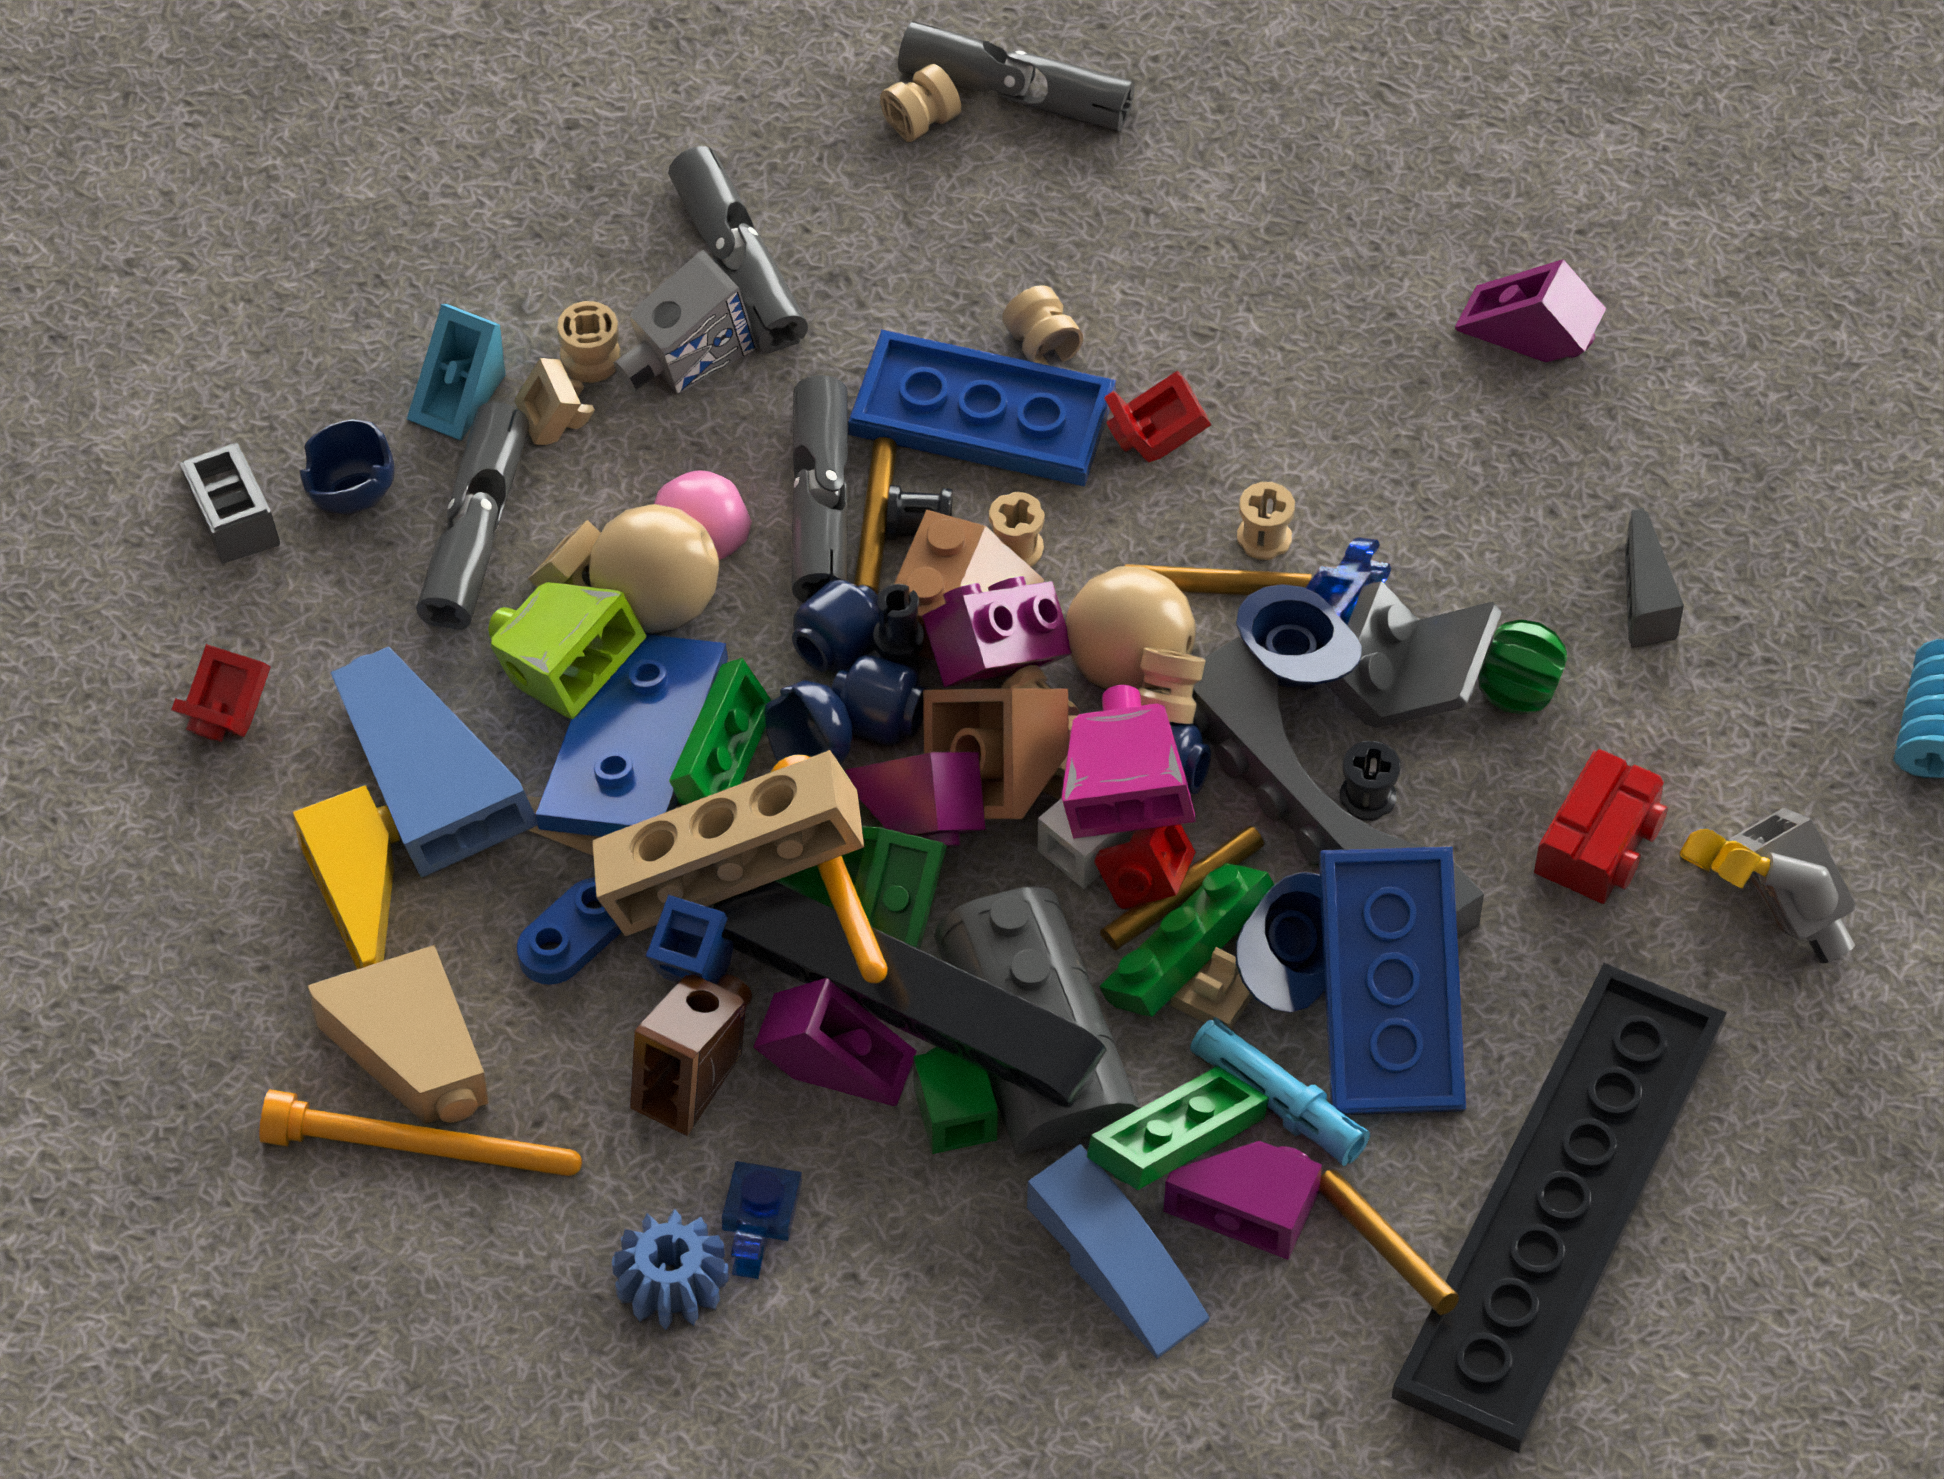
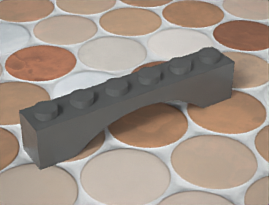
M1239 637L1203 658L1205 666L1202 680L1194 685L1192 698L1196 702L1192 725L1199 729L1201 734L1215 747L1217 760L1224 771L1233 778L1242 776L1255 790L1256 800L1266 816L1273 821L1282 819L1293 830L1299 849L1311 863L1319 864V853L1321 850L1428 847L1404 841L1372 828L1345 812L1318 788L1298 762L1285 735L1278 705V677L1260 663ZM1453 862L1458 940L1479 926L1484 893Z

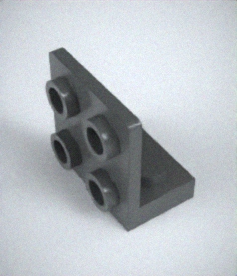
M1382 581L1364 585L1347 625L1357 636L1362 646L1361 662L1352 673L1337 681L1325 684L1365 725L1375 728L1462 708L1473 694L1475 681L1486 652L1492 644L1493 634L1502 611L1494 602H1488L1419 620Z

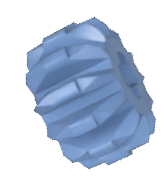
M676 1209L668 1217V1223L659 1224L647 1213L642 1221L643 1232L625 1229L624 1235L621 1237L622 1251L615 1252L612 1258L613 1275L618 1279L615 1282L617 1297L621 1300V1303H632L633 1315L637 1317L639 1322L657 1310L659 1324L665 1330L673 1321L672 1313L681 1312L684 1319L694 1326L699 1318L697 1304L716 1310V1306L720 1301L719 1288L726 1286L728 1282V1264L723 1260L725 1256L724 1243L719 1235L708 1236L707 1224L704 1223L702 1217L684 1226L682 1225L681 1215ZM674 1265V1270L666 1271V1266Z

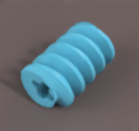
M1936 639L1924 643L1916 651L1913 662L1914 668L1912 669L1909 681L1910 688L1908 689L1905 701L1906 708L1903 712L1901 729L1896 743L1897 749L1893 761L1902 770L1922 778H1944V639Z

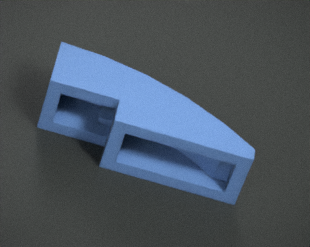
M1079 1144L1028 1181L1027 1208L1070 1254V1265L1158 1359L1207 1323L1210 1317L1173 1259L1135 1207L1109 1175L1098 1164L1086 1157L1087 1151Z

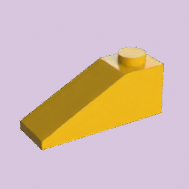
M366 785L293 812L299 846L356 969L384 961L394 874L391 844L400 840L387 805L376 808Z

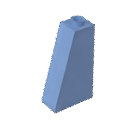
M389 646L373 654L360 656L350 664L330 672L402 841L421 878L538 826L536 815L520 781Z

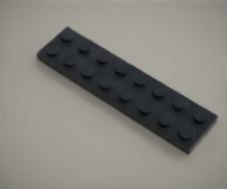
M1603 963L1445 1281L1459 1295V1301L1452 1311L1444 1315L1438 1314L1433 1308L1431 1309L1393 1385L1392 1399L1512 1451L1520 1452L1724 1026L1727 1012Z

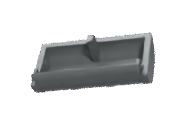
M1032 886L981 897L960 905L949 912L938 923L934 938L943 961L1072 1021L1092 1033L1106 1047V1053L1070 1108L1056 1105L987 1071L995 1100L1016 1155L1090 1136L1141 1108L1089 981L1083 960L1080 958L1066 923L1058 897L1048 888Z

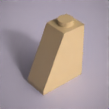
M435 945L308 985L317 1027L424 1124L439 1119L448 1123L458 1122L471 1116L479 1106L488 1104L484 1071Z

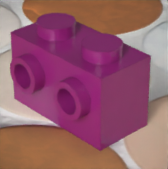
M1018 576L990 585L987 592H982L980 584L974 583L944 593L945 604L922 615L944 687L1012 676L1018 670L1028 665H1037L1039 668H1043L1071 655L1067 626L1053 581L1026 585L1024 576Z

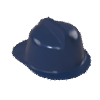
M1284 584L1263 587L1248 595L1238 608L1236 626L1241 639L1260 663L1278 677V686L1297 687L1305 691L1315 687V685L1341 679L1352 673L1361 662L1362 646L1357 636L1336 614L1331 605L1319 594L1304 587Z
M1300 872L1283 877L1261 899L1243 925L1236 941V966L1242 983L1257 1001L1271 1010L1292 1013L1306 1009L1325 990L1320 874Z

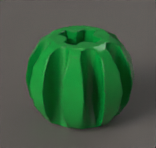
M1523 619L1505 622L1495 631L1492 644L1486 652L1478 673L1479 689L1490 703L1504 712L1520 715L1540 712L1549 705L1567 662L1566 646L1556 632L1540 622Z

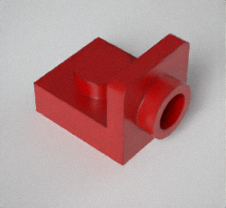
M1178 824L1135 830L1130 842L1099 850L1094 862L1118 907L1127 909L1142 902H1153L1176 896L1196 852L1182 825Z

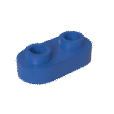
M595 877L584 879L574 884L520 934L517 942L518 962L522 972L529 979L547 985L567 981L622 932L603 906L597 909L586 907L589 902L599 901L596 897ZM547 942H555L559 944V946L553 950H544L540 948L542 944Z

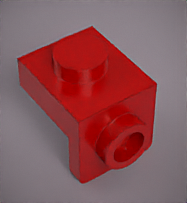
M1178 370L1129 403H1126L1115 391L1104 397L1114 415L1113 418L1106 422L1112 435L1125 452L1135 448L1148 463L1161 459L1212 425L1187 380Z
M206 644L187 700L183 701L175 698L171 711L189 719L185 730L218 742H222L225 732L245 737L251 726L271 666L262 661Z

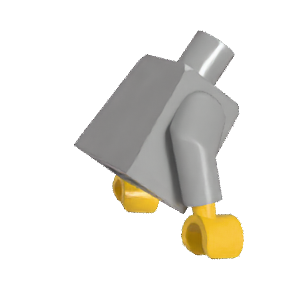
M1782 808L1731 837L1728 841L1709 829H1699L1690 833L1680 851V857L1707 872H1710L1712 869L1720 877L1742 889L1750 877L1781 930L1798 940L1807 938L1820 963L1833 961L1854 948L1855 943L1841 918L1853 912L1857 907L1811 818Z

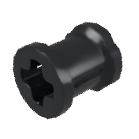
M890 485L887 508V540H897L900 534L916 535L926 509L952 516L953 489L943 488L940 494L903 492L900 485Z
M1363 741L1355 744L1347 751L1343 759V775L1346 780L1340 788V802L1350 815L1363 821H1375L1383 815L1392 812L1397 801L1394 785L1400 776L1401 770L1400 759L1396 751L1387 744L1378 741ZM1372 758L1377 760L1376 772L1370 771ZM1364 793H1370L1369 806L1367 807L1363 806Z

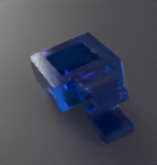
M1361 537L1355 538L1347 547L1345 556L1337 568L1321 566L1306 586V589L1319 594L1331 605L1346 625H1348L1362 587L1380 581L1384 583L1390 575L1392 567L1389 563L1371 560L1373 554L1380 546L1378 540Z
M739 1161L735 1162L722 1213V1230L736 1232L731 1250V1257H735L732 1275L759 1279L768 1238L789 1240L802 1185V1172Z

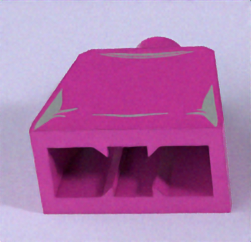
M1116 685L1105 690L1102 695L1103 711L1079 714L1072 721L1062 802L1073 839L1196 822L1187 780L1165 706L1158 703L1141 705L1139 690L1129 685Z

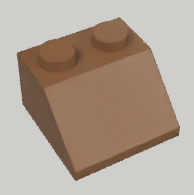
M926 509L894 584L909 586L908 603L909 594L913 590L917 593L919 598L917 621L922 625L924 631L923 648L918 652V656L936 661L922 615L944 605V593L974 583H979L982 592H987L990 585L1018 576H1024L1026 585L1043 583L1044 579L986 526Z
M1068 689L923 690L924 754L931 752H978L984 818L1023 819L1068 755Z

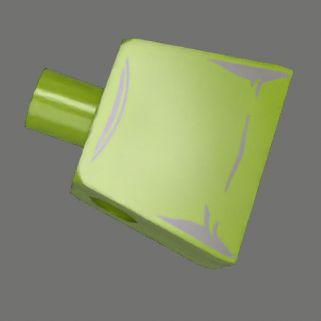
M552 582L538 586L517 610L508 607L498 609L492 615L488 627L491 648L510 681L521 691L570 719H574L647 637L623 592Z

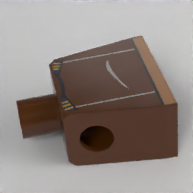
M725 974L713 984L697 975H685L639 1024L634 1032L630 1109L685 1136L689 1135L742 1055L745 1011L752 1001V992L744 981L736 976Z

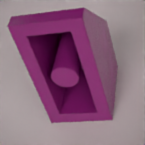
M1562 259L1476 285L1454 328L1458 332L1534 359L1550 362L1564 357L1574 358L1585 352L1595 339L1594 332L1606 308L1566 261Z
M931 752L844 770L857 789L858 798L885 829L943 842L947 846L946 848L960 846V834L986 830L978 752Z
M827 978L774 993L753 1046L754 1049L795 1080L890 1106H897L913 1064V1056L917 1053L916 1049Z
M1257 1141L1171 1171L1165 1181L1163 1212L1289 1260L1319 1195L1322 1164L1311 1161L1306 1154L1295 1148L1287 1146L1277 1148L1262 1141Z

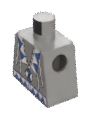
M702 250L632 310L629 318L638 345L613 363L619 376L634 392L660 374L677 394H680L757 349L758 347L739 287Z

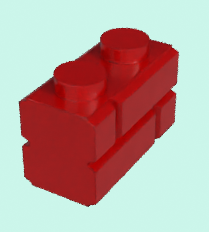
M1594 750L1539 843L1534 873L1601 904H1605L1614 886L1625 890L1630 884L1640 862L1641 854L1635 852L1642 838L1650 842L1655 840L1668 812V807L1660 804L1664 786L1661 776L1635 764L1628 766L1626 760L1604 750Z

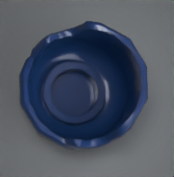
M349 419L330 424L310 437L305 443L306 469L299 471L305 493L311 499L312 504L327 513L348 515L374 507L393 483L395 472L393 456L384 433L373 422Z
M807 680L781 688V696L768 702L764 711L766 733L776 760L779 762L793 755L813 757L830 750L839 764L842 765L848 756L852 741V722L843 701L828 685Z

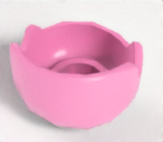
M698 470L685 473L671 480L657 492L654 504L681 509L705 527L713 540L719 560L731 555L747 541L752 521L736 486L730 480L710 471Z

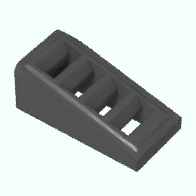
M238 443L230 444L180 463L181 470L222 564L280 546V539L271 510ZM235 469L237 473L206 485L201 480ZM243 487V490L234 492L232 494L220 497L212 501L210 499L211 497ZM251 506V509L239 512L237 514L228 516L223 519L219 518V516L228 514Z
M1644 508L1634 509L1631 512L1625 543L1628 640L1631 643V648L1675 640L1679 636L1684 607L1648 512H1645Z

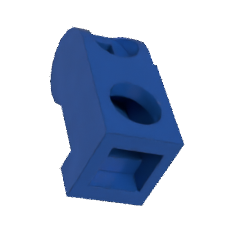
M668 895L646 954L647 959L658 974L670 981H681L685 975H697L713 984L722 975H725L733 954V941L721 936L727 921L725 913Z

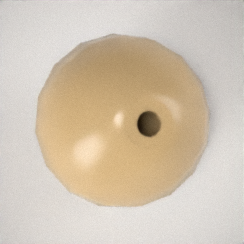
M653 504L625 510L605 525L591 551L589 579L591 587L623 592L644 632L652 634L682 628L703 613L716 590L719 558L713 540L701 523L681 509Z
M1118 566L1090 579L1073 598L1065 622L1073 664L1089 682L1106 690L1116 685H1129L1136 689L1142 687L1144 673L1140 668L1144 647L1165 649L1191 655L1196 636V624L1187 597L1170 579L1145 567Z

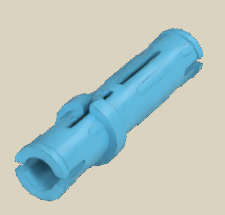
M1214 1017L1213 1021L1211 1019L1208 1020L1198 1030L1192 1040L1190 1051L1212 1066L1221 1067L1268 1096L1267 1107L1283 1119V1127L1293 1135L1298 1136L1302 1133L1337 1159L1343 1166H1346L1347 1163L1351 1164L1364 1150L1370 1138V1132L1327 1102V1094L1315 1084L1307 1087L1265 1054L1235 1034L1217 1017Z

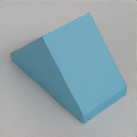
M441 304L407 420L455 439H463L473 424L479 406L488 402L506 375L500 324L451 305Z

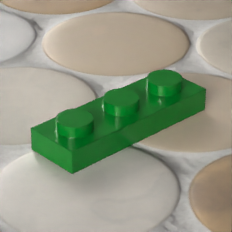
M743 658L721 665L669 779V783L672 785L678 801L683 806L741 784L766 727L765 706L772 700Z
M1225 863L1210 872L1204 878L1202 886L1179 908L1167 914L1161 921L1160 927L1136 950L1124 956L1119 962L1118 968L1099 986L1106 1001L1118 1009L1153 1017L1212 958L1215 948L1221 949L1243 927L1261 899L1274 886L1269 873L1230 863Z
M1217 1066L1092 1134L1086 1157L1112 1173L1119 1181L1129 1184L1136 1190H1140L1264 1120L1269 1097Z

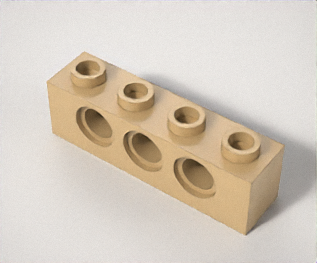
M829 750L594 839L593 854L596 897L623 934L629 936L658 924L668 895L703 906H709L864 847L857 789Z

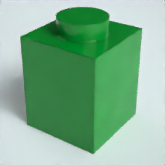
M938 1047L932 1048L925 1054L913 1056V1087L932 1154L997 1141L998 1109L987 1071Z

